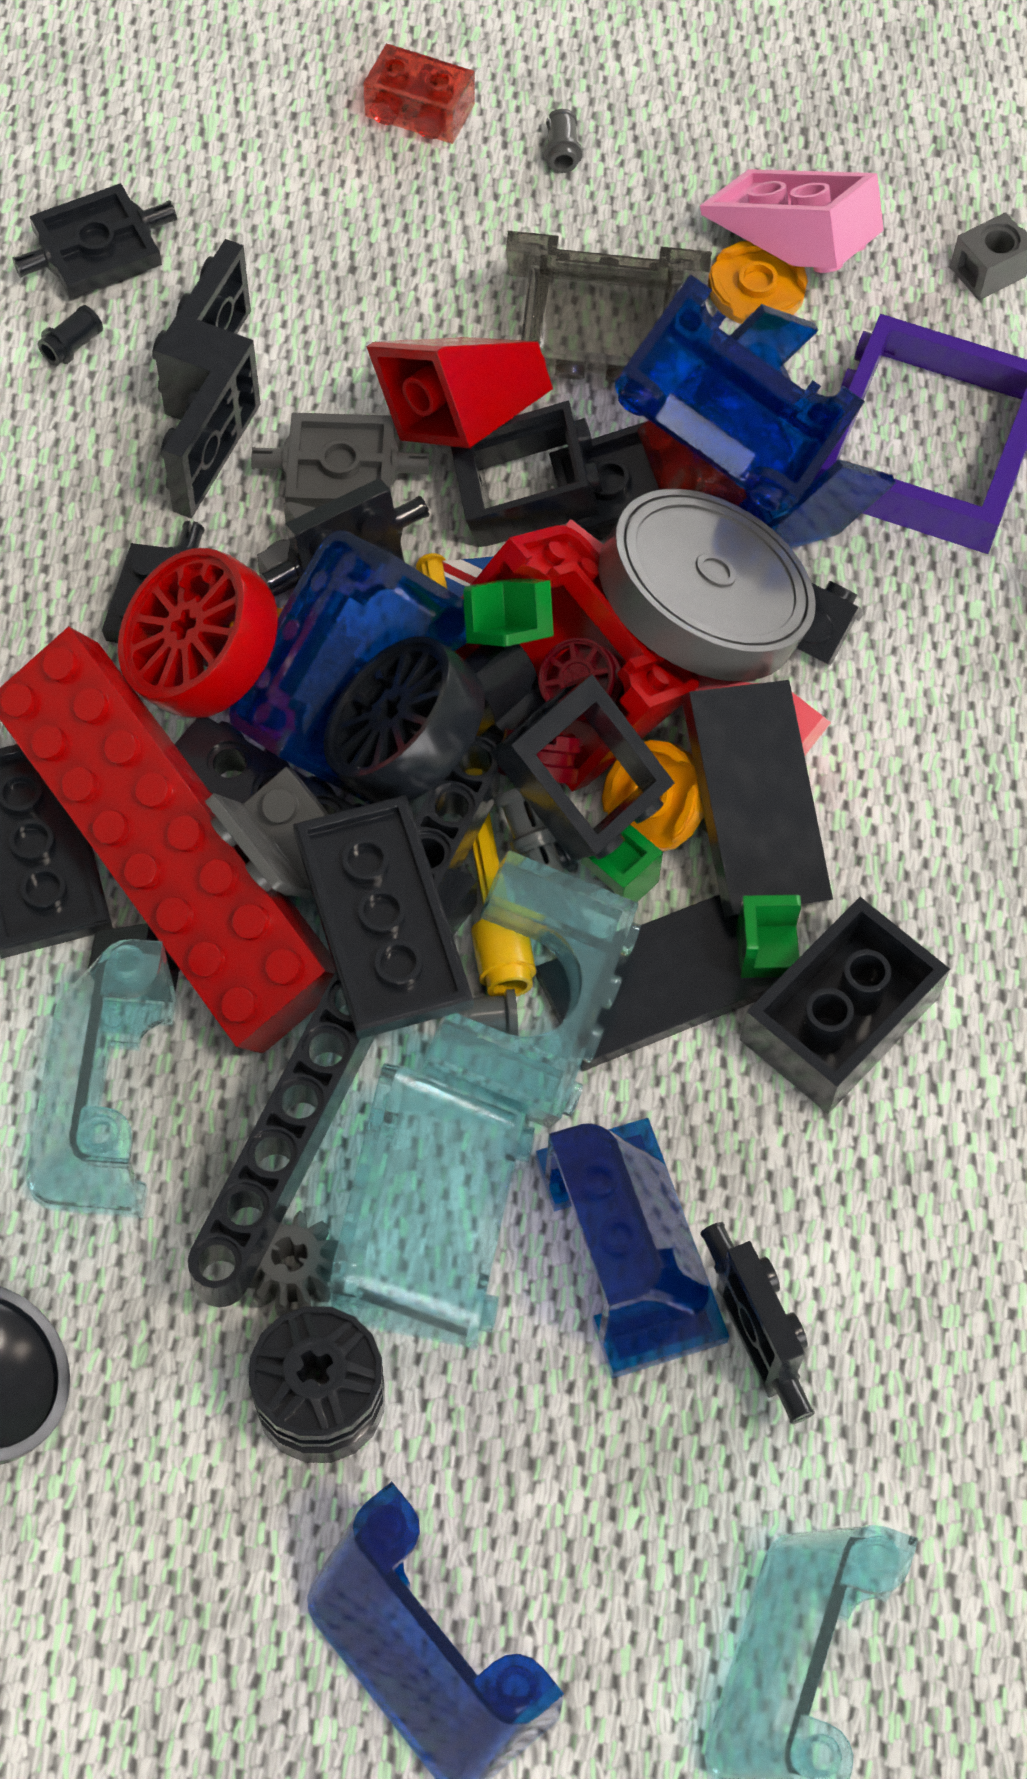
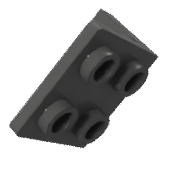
M285 767L244 804L215 793L205 800V803L215 814V817L210 820L211 825L226 843L232 847L238 844L250 859L245 864V868L261 888L267 892L273 888L284 896L293 895L308 900L313 898L294 836L293 824L329 814L293 769Z

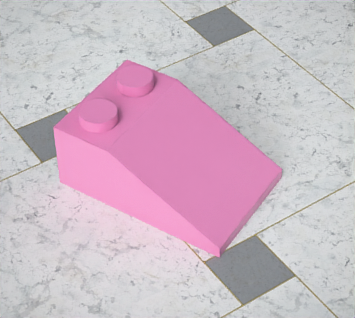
M748 169L700 205L702 216L792 266L813 267V270L818 273H829L841 269L843 263L857 252L865 249L866 244L884 230L877 173Z

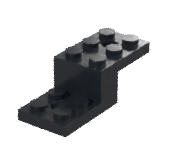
M228 239L223 241L214 257L209 256L205 260L200 272L199 281L191 293L187 292L182 296L177 307L176 317L167 331L162 330L158 334L152 350V357L156 360L159 376L158 391L162 394L165 415L181 420L176 429L170 428L167 431L161 444L160 455L164 458L167 474L166 488L170 491L173 512L191 519L261 405L254 340L237 334L251 312L244 245Z

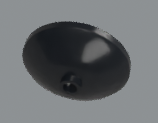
M0 1286L1 1465L29 1454L47 1439L57 1427L67 1406L70 1391V1369L62 1341L47 1317L21 1295Z

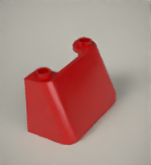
M556 525L509 537L471 585L506 578L550 580L554 636L520 643L532 661L538 678L544 657L558 643L570 638H586L596 642L615 654L623 665L617 673L624 687V695L619 700L621 703L618 709L641 739L682 705V695L695 691L699 687V678L696 673L671 663L649 649L620 621L606 599L601 586L598 570L600 555L579 532L564 525ZM462 595L438 624V627L450 640L453 650L460 657L466 659L482 644L467 643L464 597ZM569 648L562 650L555 659H558ZM552 663L547 672V681L549 680L551 669L554 665ZM574 720L559 734L583 739L582 751L575 755L574 767L579 769L577 784L565 783L572 792L588 786L616 761V757L588 721L579 722Z

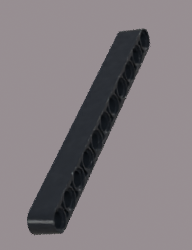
M475 736L471 746L457 766L446 778L429 791L415 818L427 859L434 860L440 864L430 869L442 904L494 804L493 798L499 793L501 768L489 753L496 745L486 737ZM476 768L486 773L474 776L464 771ZM453 813L463 818L458 821L449 822L444 821L440 817ZM336 971L190 1250L188 1268L192 1284L199 1299L207 1305L219 1308L230 1306L239 1301L247 1291L376 1036L356 1039L350 1016L339 1011L346 1003ZM327 1052L336 1053L342 1057L333 1066L324 1067L313 1062L316 1056ZM298 1103H307L316 1108L306 1118L298 1119L286 1114L291 1106ZM269 1155H282L290 1160L279 1171L271 1172L259 1167L261 1161ZM252 1207L262 1212V1216L258 1221L251 1225L242 1226L231 1221L232 1216L242 1208ZM217 1261L229 1262L235 1266L230 1276L223 1280L213 1281L203 1276L204 1270L210 1264Z

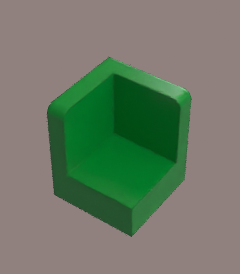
M506 578L464 588L467 643L511 646L554 636L550 580Z
M631 824L621 832L625 840L612 853L599 860L595 856L582 858L581 861L586 868L614 891L613 911L620 917L659 882L663 852Z
M756 895L742 897L736 925L740 978L781 977L799 958L797 922L801 911V898L799 895Z

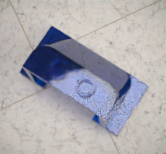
M649 1118L611 1129L586 1123L549 1133L548 1147L537 1150L535 1159L554 1212L573 1207L605 1298L603 1312L594 1315L592 1323L611 1378L614 1379L728 1343L730 1336Z

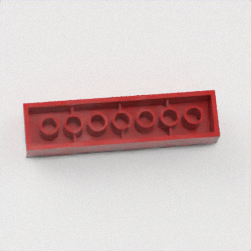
M68 626L0 687V720L237 1048L263 1054L316 1010L336 971L331 954L288 896H284L273 888L267 892L254 881L245 868V864L250 859L238 844L232 847L226 843L211 825L210 820L215 817V814L205 803V800L212 795L133 688L127 683L101 645Z

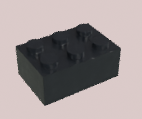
M859 897L746 1011L739 1040L829 1114L936 1002L941 994L950 968L862 897Z

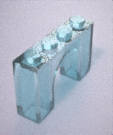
M509 850L498 866L479 918L534 939L555 954L563 965L569 981L570 1002L567 1014L561 1025L556 1029L542 1035L530 1037L510 1035L457 1013L444 1016L438 1023L419 1077L549 1129L562 1118V1115L571 1117L583 1089V1084L575 1081L582 1060L588 1063L591 1062L601 1040L602 1030L594 1027L601 1007L610 1009L621 984L622 977L614 974L620 954L626 957L630 955L640 931L641 925L632 922L639 903Z

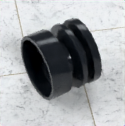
M304 1306L281 1315L261 1333L250 1356L249 1387L265 1436L282 1453L305 1463H332L355 1454L374 1436L384 1414L385 1384L382 1357L373 1334L355 1316L336 1308L325 1306ZM315 1368L320 1375L327 1373L328 1381L319 1386L314 1379L307 1380L305 1373Z

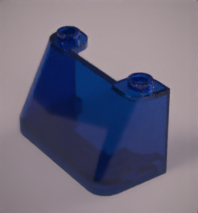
M690 274L616 379L614 387L618 394V401L628 412L636 416H644L750 493L752 500L761 508L768 511H776L777 509L788 510L800 500L865 401L845 386L834 396L818 394L817 392L821 386L814 380L805 389L799 387L719 328L726 316L717 311L712 317L705 304L712 289Z
M339 530L331 533L316 550L278 617L275 644L262 674L251 689L235 704L230 706V723L234 728L278 757L368 804H373L374 802L360 796L341 781L325 759L323 741L330 713L338 697L353 676L371 658L386 647L400 640L416 636L433 638L447 645L453 651L465 645L467 640L464 599L396 556L347 531Z
M391 1481L370 1498L357 1512L313 1580L307 1595L309 1614L321 1634L434 1779H492L559 1721L564 1693L539 1663L533 1658L521 1654L505 1655L490 1664L479 1675L476 1674L409 1590L410 1582L404 1572V1560L409 1557L417 1546L420 1537L419 1518L412 1505Z

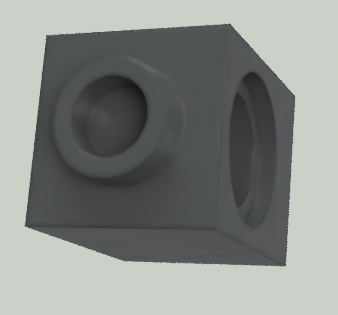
M1006 212L958 235L950 269L978 300H981L1027 276V231L1019 227Z

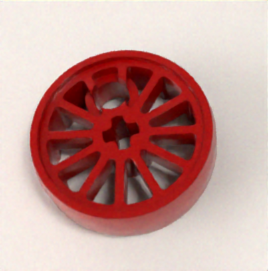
M193 548L168 558L146 577L133 595L125 611L118 637V660L125 680L142 698L170 714L197 719L209 717L226 710L251 689L262 674L271 656L278 628L277 605L272 591L254 570L233 556L215 549Z

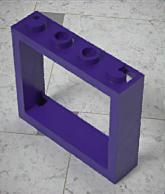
M880 313L872 333L863 331L854 356V360L860 362L857 370L848 368L845 373L838 398L844 399L841 408L832 406L829 411L822 436L828 437L825 447L816 445L807 467V472L815 474L810 496L989 554L1027 452V359ZM882 356L1022 400L982 507L839 461Z

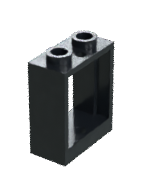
M569 400L514 416L471 448L451 446L466 523L478 547L490 546L507 541L509 537L566 524L570 519L576 521L599 514L595 493L604 491L596 461L587 462L585 453L586 450L594 448L586 418L576 420ZM568 445L576 480L575 483L491 507L484 474L485 468Z
M593 674L567 683L489 752L572 860L595 856L599 860L612 853L625 840L621 832L633 821L638 824L655 814L664 804L660 796L675 784ZM581 714L584 715L638 786L634 792L594 828L590 826L536 755Z

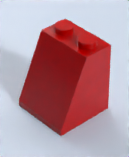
M456 337L375 341L366 346L400 441L471 448L553 389L546 368V361L538 341Z

